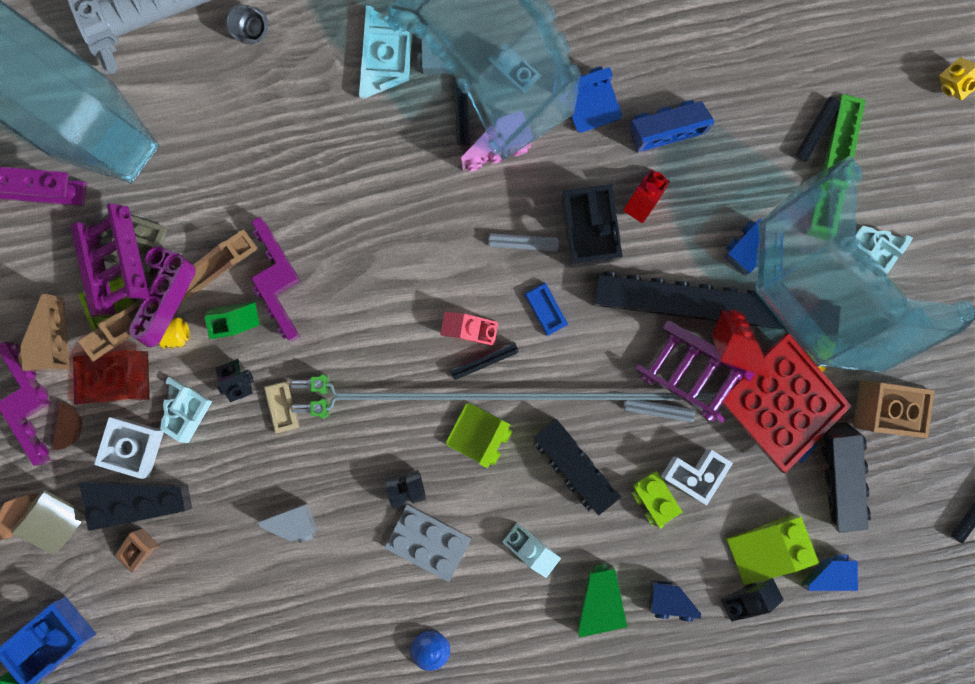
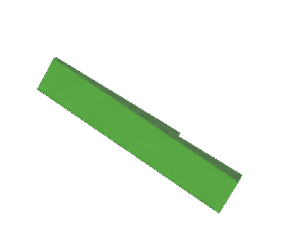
M842 94L840 97L841 105L836 113L806 234L828 241L836 236L844 192L849 185L866 102L865 99Z

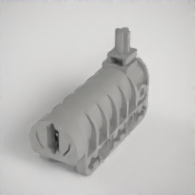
M68 0L77 26L89 46L90 52L100 59L103 70L107 75L109 73L114 74L119 70L113 52L118 51L115 44L120 42L119 36L211 0Z

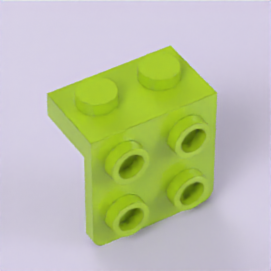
M468 403L465 405L446 443L448 447L479 462L480 465L486 468L490 464L495 466L501 452L497 451L501 442L506 444L512 433V430L509 429L511 424Z

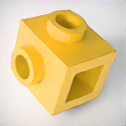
M959 57L939 75L942 84L941 89L945 95L953 96L962 101L975 90L974 62Z

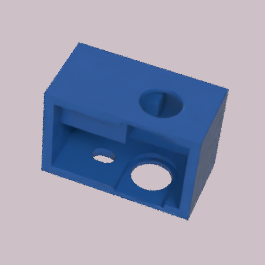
M64 597L50 604L0 646V661L19 684H38L92 639L96 632L69 599Z

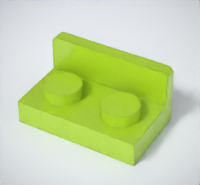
M656 470L631 485L634 489V492L631 494L638 505L643 504L646 508L647 513L644 515L651 526L656 524L661 529L665 523L683 513Z

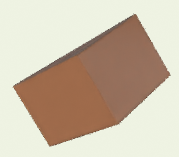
M142 528L128 535L115 557L132 573L159 544Z

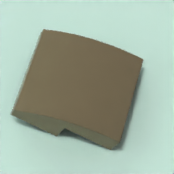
M131 216L143 272L145 275L151 276L154 269L147 265L145 257L151 248L163 246L167 228ZM117 250L105 256L104 260L114 265L118 264Z
M43 490L29 504L28 512L12 527V534L55 555L77 529L85 517V512L52 493Z

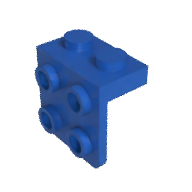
M602 66L590 70L589 74L581 77L580 74L570 76L563 84L562 91L578 133H584L619 121L622 117L611 85L613 74L610 67L605 69Z

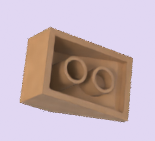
M41 294L18 356L22 371L48 372L70 369L64 298Z
M860 380L853 427L872 432L928 438L935 390Z

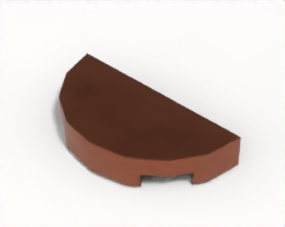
M64 402L59 403L52 450H62L71 446L80 438L83 429L82 418L79 417L78 412L72 405Z

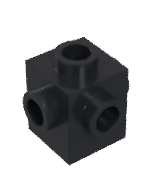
M239 359L216 367L217 388L221 395H226L229 402L253 394L251 383H254L253 376L249 369H244Z

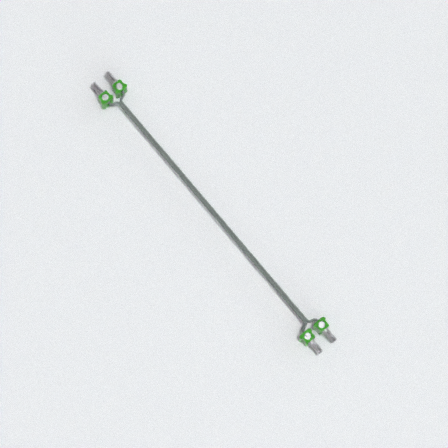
M324 374L320 377H311L308 380H292L291 382L308 383V385L291 386L292 388L311 389V392H320L321 394H327L330 387L331 393L337 396L331 400L330 406L327 399L311 401V404H292L291 408H308L291 409L292 413H311V416H320L321 418L329 416V410L333 408L336 400H683L673 393H336L334 386L329 383L328 375ZM700 393L697 400H712L716 393Z

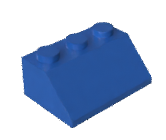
M689 100L681 103L678 108L671 109V106L657 110V113L648 116V113L639 114L634 117L629 127L636 151L639 153L706 134L714 124V119L702 101L695 103L694 100Z

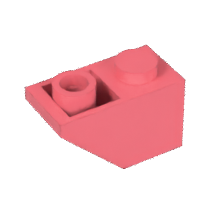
M444 312L440 335L494 346L498 322L463 313Z

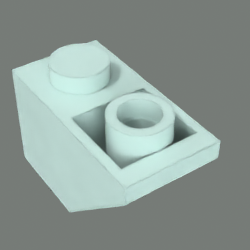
M518 523L503 540V543L524 563L546 578L561 559L547 545Z

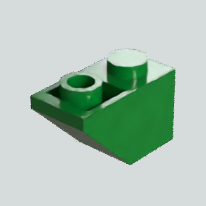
M256 301L208 308L204 316L209 339L234 336L260 325Z

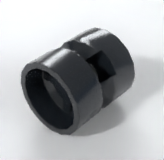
M419 470L407 472L404 477L395 475L385 478L387 494L392 509L405 506L407 501L417 503L426 500ZM405 485L407 493H402L400 487Z

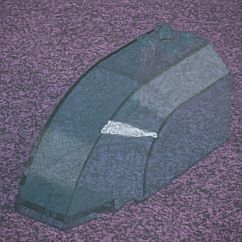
M0 0V123L59 162L132 184L160 146L143 121L135 113L117 85L66 46Z

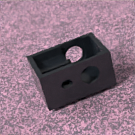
M608 184L564 190L561 201L571 268L619 262L623 255L613 185Z

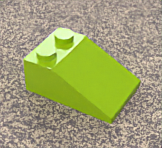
M791 514L726 539L743 585L797 572L819 563L803 519L796 514Z

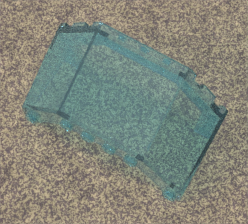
M394 0L387 7L389 17L387 22L390 28L400 34L408 31L416 33L420 39L423 38L428 43V48L433 56H438L442 60L447 73L453 74L456 77L461 90L464 93L468 92L488 133V147L494 155L498 154L502 160L507 159L574 114L580 73L577 65L571 66L567 54L571 51L563 32L559 31L557 33L553 20L556 19V16L546 0Z
M850 156L807 179L758 223V233L760 236L759 246L757 247L756 267H758V280L755 284V292L817 367H835L882 373L965 331L975 321V308L970 302L964 300L950 305L907 300L855 236L856 189L862 179V171Z

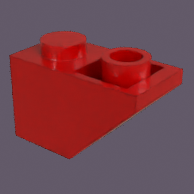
M650 169L623 211L643 224L671 181L666 179L662 173Z

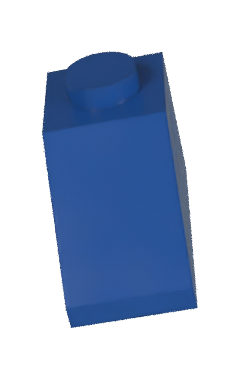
M840 553L834 554V558H825L802 582V587L808 591H858V561L849 558V554Z

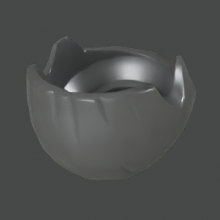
M236 5L229 10L226 16V29L236 40L243 44L252 45L259 43L268 33L269 21L266 14L260 8L250 5Z

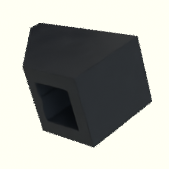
M773 578L752 583L721 599L731 622L771 613L784 601Z

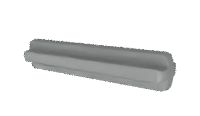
M491 233L488 237V245L499 248L558 251L559 238Z
M624 400L623 409L625 411L693 422L695 419L694 409L643 400Z

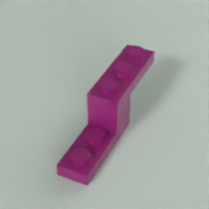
M259 217L252 221L255 227L252 232L259 242L263 241L268 248L264 250L267 257L272 263L276 261V264L254 276L252 280L255 284L252 288L259 298H264L267 303L264 308L271 319L276 318L279 323L277 330L282 338H288L289 341L293 342L301 336L277 298V295L301 282L265 220Z
M3 342L0 344V354L21 388L0 401V411L33 466L43 465L51 460L48 456L49 450L42 441H39L35 434L37 432L35 426L30 421H27V418L51 404L47 398L49 394L45 387L39 385L36 380V372L22 371L18 359L21 347L13 342Z

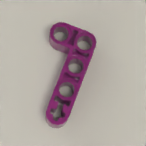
M153 247L146 254L145 262L158 274L148 291L149 298L144 299L129 329L130 335L147 347H154L161 341L196 272L195 266L181 254L162 247Z

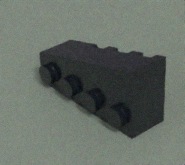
M556 418L533 436L536 440L533 445L541 455L545 452L552 459L549 464L557 474L562 471L567 478L564 483L573 493L576 490L583 498L579 501L588 512L593 509L599 516L622 497L617 490L611 487L607 478L594 466L592 460L579 448L576 441Z

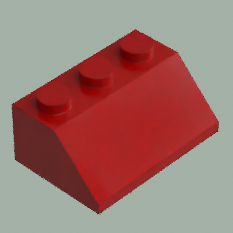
M723 310L711 335L720 360L769 378L771 373L745 315L736 310H731V312Z

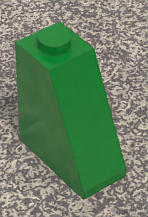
M608 563L597 564L593 570L588 572L577 624L579 638L628 627L616 571L613 565L608 566Z

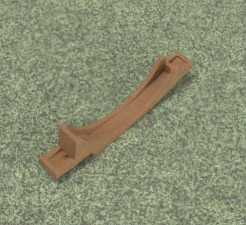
M244 229L217 245L193 264L196 268L195 276L181 303L258 249ZM144 299L98 324L99 328L78 341L93 362L131 337L129 333L131 323Z

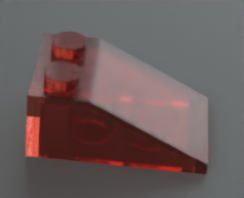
M121 350L107 352L94 362L88 355L73 357L74 405L150 400L148 351Z

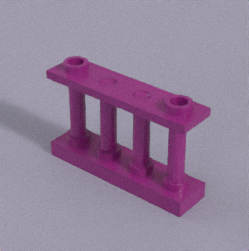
M0 167V200L85 207L87 183L84 181L68 180L69 173Z
M109 203L106 205L109 218L97 225L76 222L70 226L90 317L110 318L116 315L113 303L126 296L139 299L149 298L128 206ZM112 228L114 240L101 247L98 235ZM117 250L119 263L106 270L103 257ZM122 273L125 286L111 293L108 280Z
M668 320L663 327L668 334V341L648 370L638 364L636 369L642 374L640 378L651 386L655 382L701 410L700 415L710 422L716 419L723 423L725 419L717 410L737 380L740 381L744 378L750 382L755 373L722 362L715 346ZM683 343L688 346V352L667 382L657 376V373L675 346ZM702 354L708 358V364L687 394L676 386L696 356L699 357ZM723 366L729 370L727 372L729 375L707 406L697 400V397L716 368L719 369Z

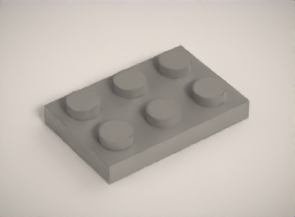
M407 504L385 549L449 582L472 537Z

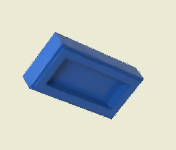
M546 282L524 294L546 336L568 325Z

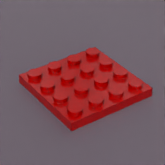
M789 333L784 334L763 355L771 373L769 378L754 374L750 382L744 378L740 381L737 380L721 404L781 473H786L851 407L850 403Z

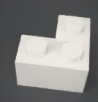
M706 449L695 468L673 456L661 478L707 505L733 463L713 450Z

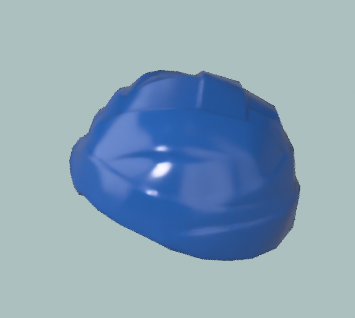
M430 630L420 633L412 642L410 648L411 658L415 665L422 670H437L449 658V642L440 632Z

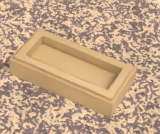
M284 381L265 386L264 391L275 434L300 428L297 414L291 411V409L295 408H291L294 402L289 382Z

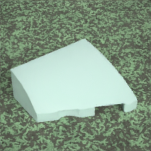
M862 226L843 251L883 279L896 260L904 253L913 238L908 235L898 237L891 235L890 231H876L871 227Z
M168 377L166 380V384H169L168 398L163 402L164 416L161 420L160 430L178 442L189 443L212 401L176 379Z

